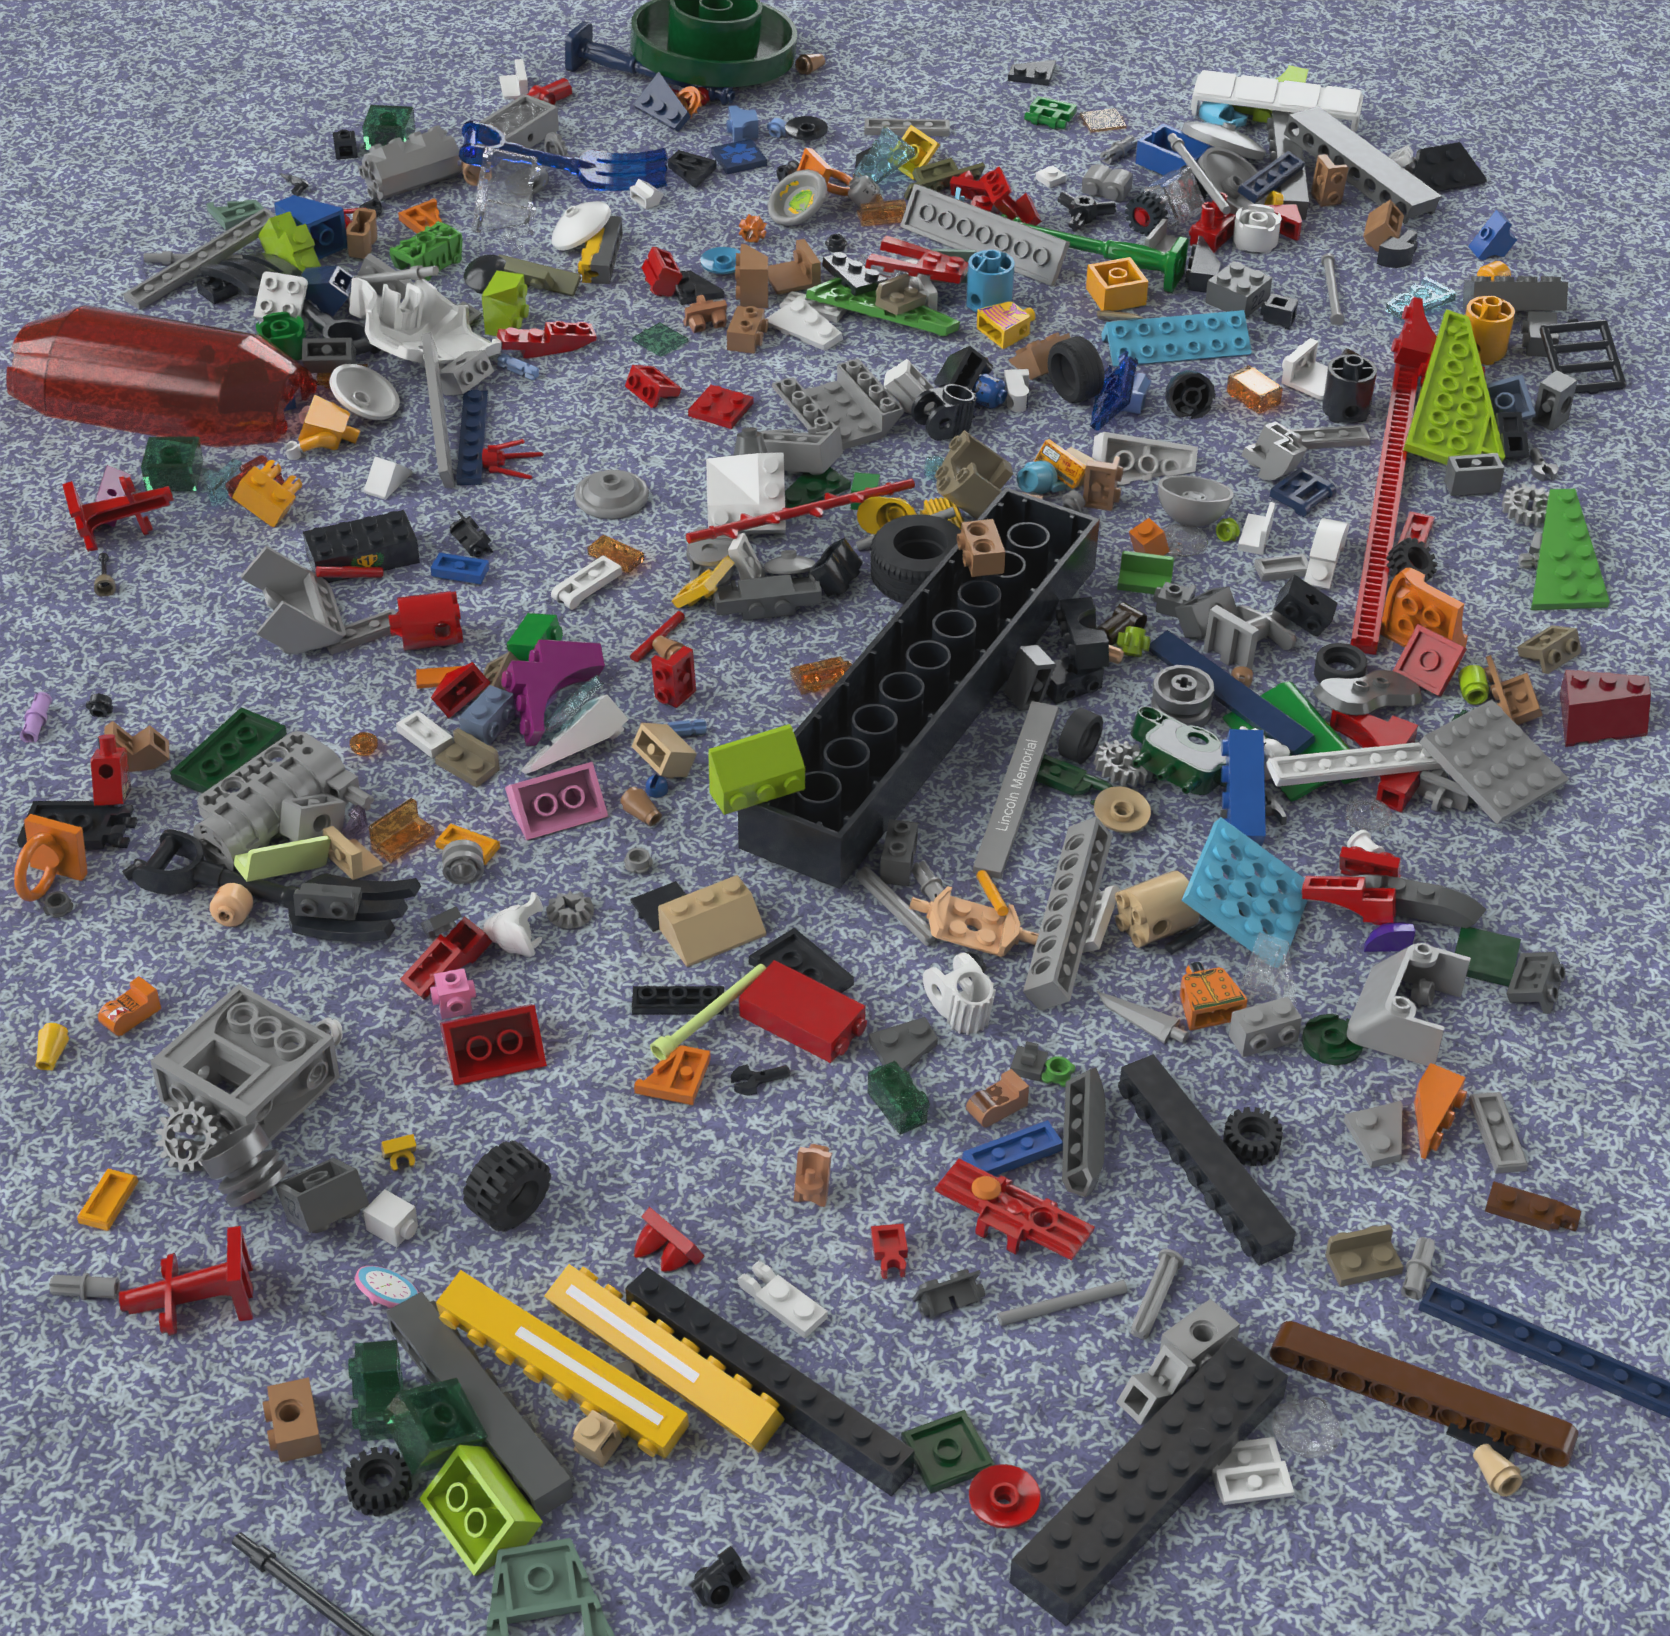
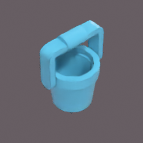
M1204 101L1199 109V117L1208 123L1223 125L1224 122H1227L1238 128L1246 125L1248 118L1246 115L1235 111L1231 104Z
M1047 461L1028 462L1017 475V484L1024 492L1043 494L1050 491H1063L1067 487L1065 483L1057 478L1055 467Z

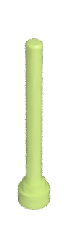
M759 964L674 1034L671 1036L666 1035L665 1037L660 1036L651 1043L650 1049L653 1055L660 1061L667 1059L670 1053L683 1041L738 998L766 969L765 965Z

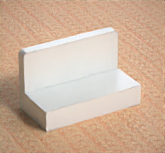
M523 59L515 60L516 75L499 77L503 99H515L523 94H528V82Z
M1270 502L1266 517L1248 513L1238 543L1239 551L1263 555L1273 524L1274 502Z

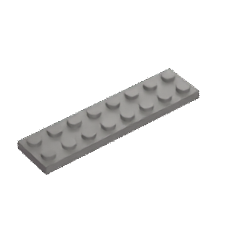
M914 184L900 225L904 229L955 249L976 250L977 252L993 249L1007 253L1015 262L1014 272L1053 286L1057 281L1070 244L1066 240L919 184Z

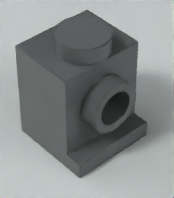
M1165 582L1163 587H1157L1153 597V602L1157 603L1156 612L1178 618L1175 608L1195 598L1196 585L1191 584L1190 588L1179 584Z

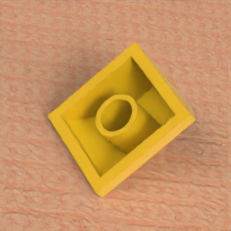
M910 125L886 162L915 181L912 174L914 169L927 165L940 144Z

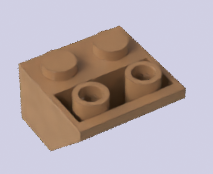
M741 244L740 253H736V300H740V306L768 308V256L746 244Z
M1059 332L1046 337L1044 340L1031 342L1026 347L1016 350V356L1009 359V362L1017 369H1028L1029 379L1031 380L1048 374L1047 361L1051 347L1057 342L1071 337L1069 333L1060 336Z

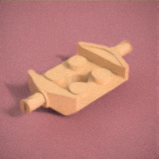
M949 886L934 899V902L914 897L911 899L909 909L927 913L926 918L929 919L931 935L937 939L999 957H1004L1014 944L1018 945L1019 940L1036 946L1039 933L1023 930L1020 927V921L1014 905H1008L1009 912L1006 916H999L992 907L950 896L952 887ZM967 925L975 927L978 931L969 930Z

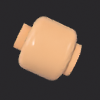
M227 883L219 888L210 902L209 910L211 916L223 926L236 927L244 922L253 908V897L244 886L236 883Z

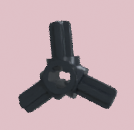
M1061 192L1057 198L1060 204L1069 209L1071 220L1068 226L1072 228L1073 232H1077L1083 225L1091 223L1097 216L1116 213V203L1114 201L1096 203L1090 196L1081 195L1074 198L1066 192Z

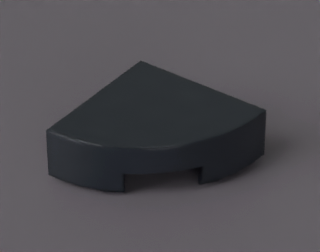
M374 198L359 206V208L375 210L376 218L382 213L381 201L378 198Z

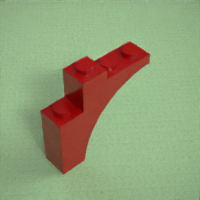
M1413 297L1409 306L1406 305L1404 307L1402 319L1405 320L1399 337L1393 340L1391 352L1394 353V363L1419 369L1418 376L1421 377L1420 387H1422L1437 335L1426 319L1423 299ZM1482 366L1483 373L1485 376V367Z
M1332 709L1330 726L1335 731L1349 737L1362 748L1415 743L1418 730L1417 724L1393 715L1389 721H1385L1369 714L1348 715ZM1423 771L1379 775L1380 782L1375 803L1402 813L1418 789L1420 775Z

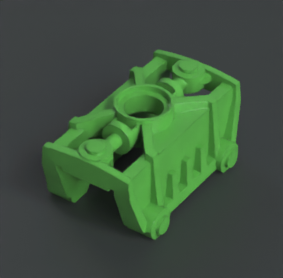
M439 221L431 227L426 226L424 231L417 233L414 237L402 240L400 245L389 248L393 265L400 270L408 267V265L411 267L419 265L423 267L437 266L440 271L452 263H460L462 260V233ZM427 276L424 279L429 281L432 276Z

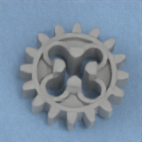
M1522 484L1521 488L1512 486V490H1506L1503 496L1502 512L1508 513V519L1515 518V523L1517 524L1522 521L1525 522V526L1534 523L1536 527H1539L1540 522L1543 524L1545 522L1549 492H1544L1545 487L1537 489L1535 484H1532L1531 487ZM1529 499L1533 500L1531 511L1527 510Z
M1114 740L1113 744L1106 741L1104 746L1099 745L1094 759L1095 770L1102 771L1101 776L1103 778L1110 777L1112 783L1120 781L1122 786L1130 783L1133 787H1136L1137 782L1145 785L1146 781H1151L1154 774L1142 766L1139 768L1133 766V761L1140 753L1138 744L1131 746L1128 741L1120 744L1117 740Z
M179 1102V1107H170L168 1109L170 1117L160 1118L164 1128L156 1129V1133L162 1135V1140L156 1142V1146L164 1147L160 1157L170 1158L169 1167H178L180 1172H188L189 1170L202 1171L203 1165L199 1159L212 1145L220 1140L219 1133L225 1131V1127H217L216 1125L221 1118L220 1115H210L213 1109L211 1106H202V1102ZM193 1116L195 1118L194 1123L191 1122ZM175 1132H186L189 1135H205L206 1141L175 1138Z

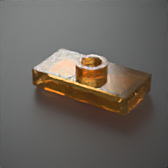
M604 534L587 547L588 555L596 559L605 556L620 565L622 571L630 573L645 560L643 552Z

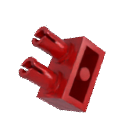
M1219 192L1226 201L1227 195L1223 192ZM1214 200L1212 202H1204L1202 204L1201 219L1193 224L1189 230L1190 246L1197 244L1198 236H1202L1213 253H1215L1233 236L1236 215L1232 213L1223 214Z

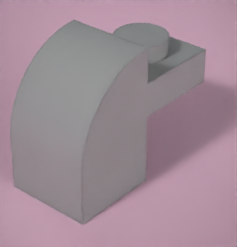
M1172 1343L1165 1344L1148 1372L1131 1376L1116 1403L1140 1425L1146 1424L1185 1385L1196 1365Z

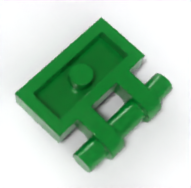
M1037 96L1030 105V112L1025 113L1024 120L1030 121L1034 125H1047L1055 130L1057 128L1065 129L1067 122H1070L1076 114L1077 105Z

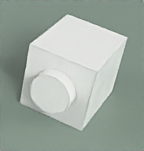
M385 1189L363 1210L366 1230L395 1247H398L405 1239L409 1240L417 1231L418 1221L415 1206Z

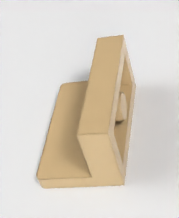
M334 826L322 829L323 836H328L331 840L328 858L352 880L383 869V863L356 839L348 840Z

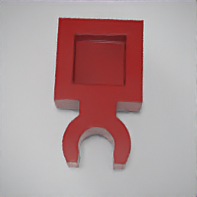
M904 1223L871 1226L874 1260H881L880 1273L882 1278L887 1279L888 1269L891 1267H895L900 1271V1277H905L906 1261L904 1258H908V1247Z

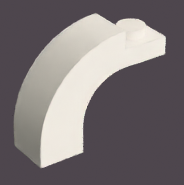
M1326 518L1321 519L1311 548L1305 582L1315 588L1330 591L1340 551L1344 550L1349 523Z

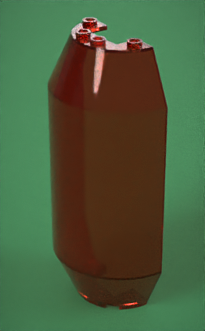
M91 305L72 308L24 325L12 344L10 350L11 353H14L12 366H7L6 372L8 394L46 417L216 448L276 443L281 435H285L287 432L288 423L285 420L284 408L293 399L299 387L303 401H306L311 393L314 394L317 389V381L313 379L308 369L261 335Z

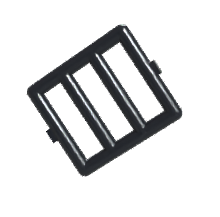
M1568 319L1567 323L1548 324L1540 327L1539 331L1552 373L1556 370L1564 374L1612 370L1615 380L1576 384L1574 394L1587 392L1595 394L1599 393V391L1619 390L1626 387V380L1606 320L1578 322V319ZM1600 329L1603 340L1554 344L1551 334ZM1606 349L1609 360L1560 365L1557 354Z

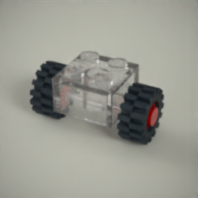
M1184 165L1177 170L1170 171L1144 188L1145 192L1131 199L1126 204L1125 214L1129 215L1126 217V221L1130 220V228L1134 226L1135 232L1140 231V234L1143 235L1145 233V236H1148L1162 219L1168 220L1167 228L1181 225L1202 211V204L1207 198L1208 192L1193 174L1191 167Z

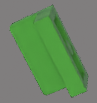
M1123 551L1117 590L1154 594L1157 587H1163L1165 582H1172L1174 557Z

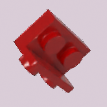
M632 365L625 383V387L651 408L657 407L660 397H679L682 390L679 385L654 366Z
M683 646L675 654L671 655L668 660L657 655L651 658L655 698L662 704H669L678 708L696 692L693 649Z

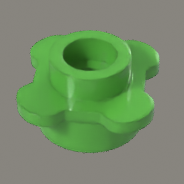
M1052 1057L1045 1062L1046 1071L1042 1073L1041 1079L1047 1084L1052 1082L1066 1087V1081L1070 1080L1071 1074L1075 1072V1065L1065 1057Z

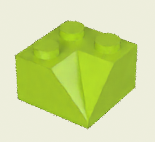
M498 270L494 274L481 296L485 335L497 336L498 329L521 328L522 320L527 318L529 314V305L526 304L528 287L524 283V274Z

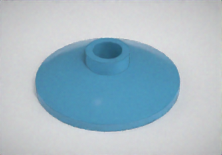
M731 247L709 249L701 255V266L705 270L716 274L734 273L736 253H740V250Z

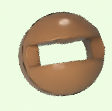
M1243 666L1232 670L1231 676L1249 688L1253 681V671Z

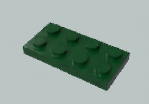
M241 707L170 771L171 779L203 794L282 739L287 734L286 726Z

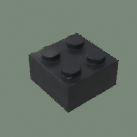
M208 276L196 282L198 293L214 305L239 294L237 286L220 278Z

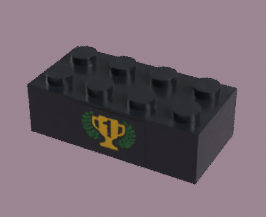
M405 510L391 511L382 515L368 516L363 519L340 522L331 526L303 531L306 556L315 574L316 567H382L383 571L420 563L417 538ZM322 577L328 583L350 579L342 577Z

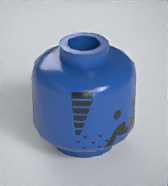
M987 373L980 375L972 388V392L977 397L976 403L989 409H994L999 404H1003L1007 398L1005 382Z

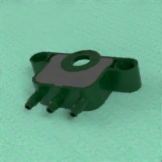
M1142 706L1138 709L1130 734L1132 738L1142 743L1139 755L1133 761L1134 767L1139 768L1142 766L1156 774L1158 780H1167L1182 788L1184 794L1207 795L1219 785L1226 788V783L1221 781L1222 765H1226V756H1221V743L1215 734L1198 726L1185 725L1152 707ZM1188 737L1200 738L1206 742V745L1195 744Z

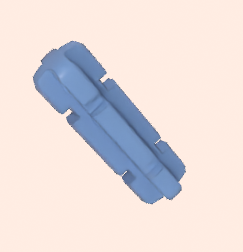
M502 353L497 358V365L503 369L507 368L508 371L522 377L525 375V378L535 380L539 377V368L529 365V363L514 357L511 358V356Z
M697 719L691 723L690 720L668 722V725L680 737L691 736L692 734L703 735L707 732L704 719Z

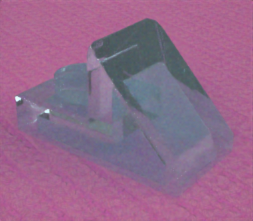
M232 459L219 472L202 468L204 484L211 506L216 508L238 487L241 479L244 477L242 461Z

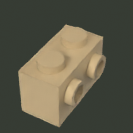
M641 723L631 746L660 776L670 779L674 777H687L697 755L668 724Z

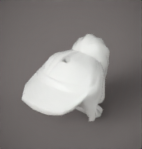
M531 892L528 903L522 906H510L487 919L482 930L489 936L492 943H498L505 952L510 954L515 953L527 957L534 956V948L542 942V937H538L531 942L532 936L528 918L537 912L543 911V905L539 896L535 892Z

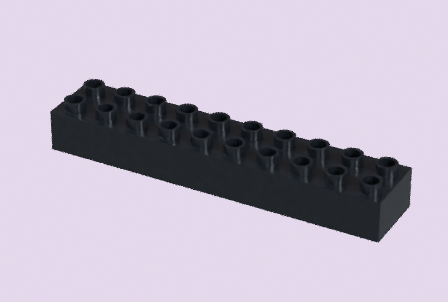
M1005 487L976 520H994L1005 550L1004 573L972 577L969 566H964L963 550H959L956 543L794 731L805 766V789L738 810V848L816 879L819 882L841 889L887 831L889 819L896 820L1005 683L1007 676L1012 671L1016 660L1015 655L1020 647L1033 646L1037 643L1056 619V610H1060V600L1072 599L1095 570L1100 519Z

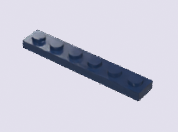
M471 390L463 394L456 474L457 485H482V451L485 448L488 390Z

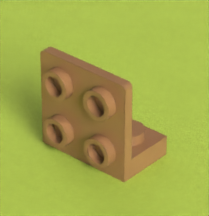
M805 239L796 240V250L793 251L794 261L768 266V281L778 295L812 288L821 284V262Z

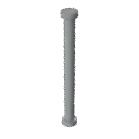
M1326 253L1321 257V264L1325 268L1331 308L1330 323L1332 325H1342L1344 323V315L1340 310L1333 266L1335 257L1331 253Z

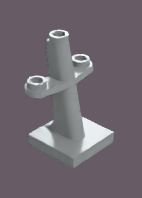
M1218 605L1210 609L1203 651L1208 653L1214 650L1221 654L1220 661L1226 665L1234 662L1239 666L1252 670L1257 642L1267 636L1284 650L1292 649L1295 646L1296 635L1291 630L1284 628L1291 621L1275 610L1264 614L1247 605L1237 606L1240 615L1237 617Z

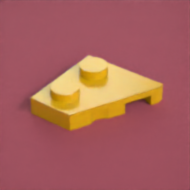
M729 556L724 557L713 571L709 568L686 584L671 602L677 608L687 604L690 607L697 603L702 596L705 598L710 597L717 591L716 585L735 563Z

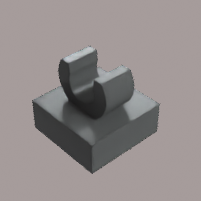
M1026 1041L1025 1047L1017 1046L1010 1069L1019 1077L1040 1082L1045 1062L1048 1059V1052L1038 1050L1039 1044Z

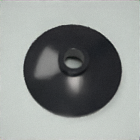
M800 116L789 120L785 125V131L790 137L798 140H815L827 133L828 125L824 120L817 117Z

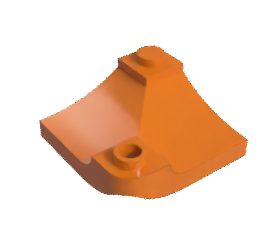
M1405 568L1398 573L1392 580L1387 593L1380 635L1405 648L1417 624L1466 648L1468 635L1463 633L1462 628L1464 603L1425 583V574L1413 568Z

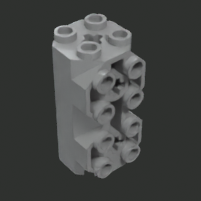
M440 125L428 129L426 133L421 134L418 131L408 136L409 140L402 142L401 138H395L389 141L388 145L376 144L370 147V152L363 155L362 165L358 167L361 178L365 179L368 186V195L372 199L378 198L381 201L458 176L462 172V165L458 166L457 161L461 160V154L455 139L451 135L446 136L448 132L441 129Z

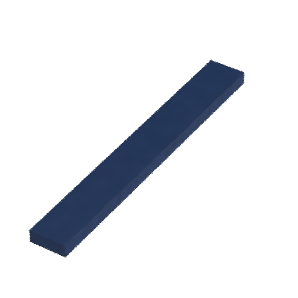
M1166 630L1150 643L1149 651L1168 666L1188 665L1207 673L1214 683L1213 698L1253 728L1264 730V736L1277 740L1281 745H1286L1292 756L1299 755L1315 742L1314 734L1169 630Z
M1431 1281L1420 1302L1418 1310L1670 1418V1382L1434 1281Z

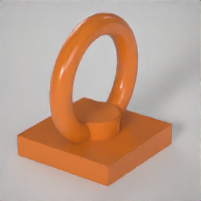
M805 148L797 171L806 169L817 171L825 178L827 192L848 196L849 187L829 183L830 177L835 178L848 186L853 178L844 172L831 168L812 148Z
M30 814L24 820L27 842L16 862L14 885L21 899L33 902L45 895L51 887L56 874L82 881L88 874L83 830L81 827ZM29 862L30 867L44 871L40 882L32 890L28 889L26 882Z

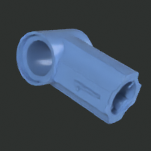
M1137 373L1135 376H1131L1130 383L1126 386L1127 389L1120 390L1117 407L1118 410L1141 415V410L1145 406L1146 395L1150 389L1151 380L1146 377V374Z

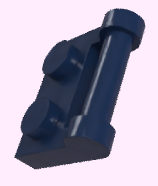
M1300 467L1273 486L1270 490V497L1294 509L1296 514L1305 517L1318 503L1325 498H1331L1335 495L1337 489L1332 482ZM1314 489L1319 490L1306 501L1302 499Z

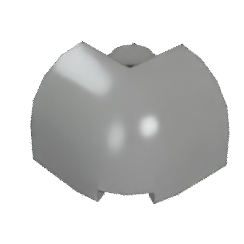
M1275 421L1263 427L1257 442L1245 447L1241 456L1247 459L1251 466L1261 468L1257 477L1264 480H1275L1292 472L1303 459L1307 447L1301 444L1302 438Z

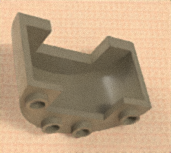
M964 430L960 436H955L949 444L950 451L942 466L935 473V478H937L936 488L939 494L977 520L1000 494V489L1011 478L1013 470L1011 463Z

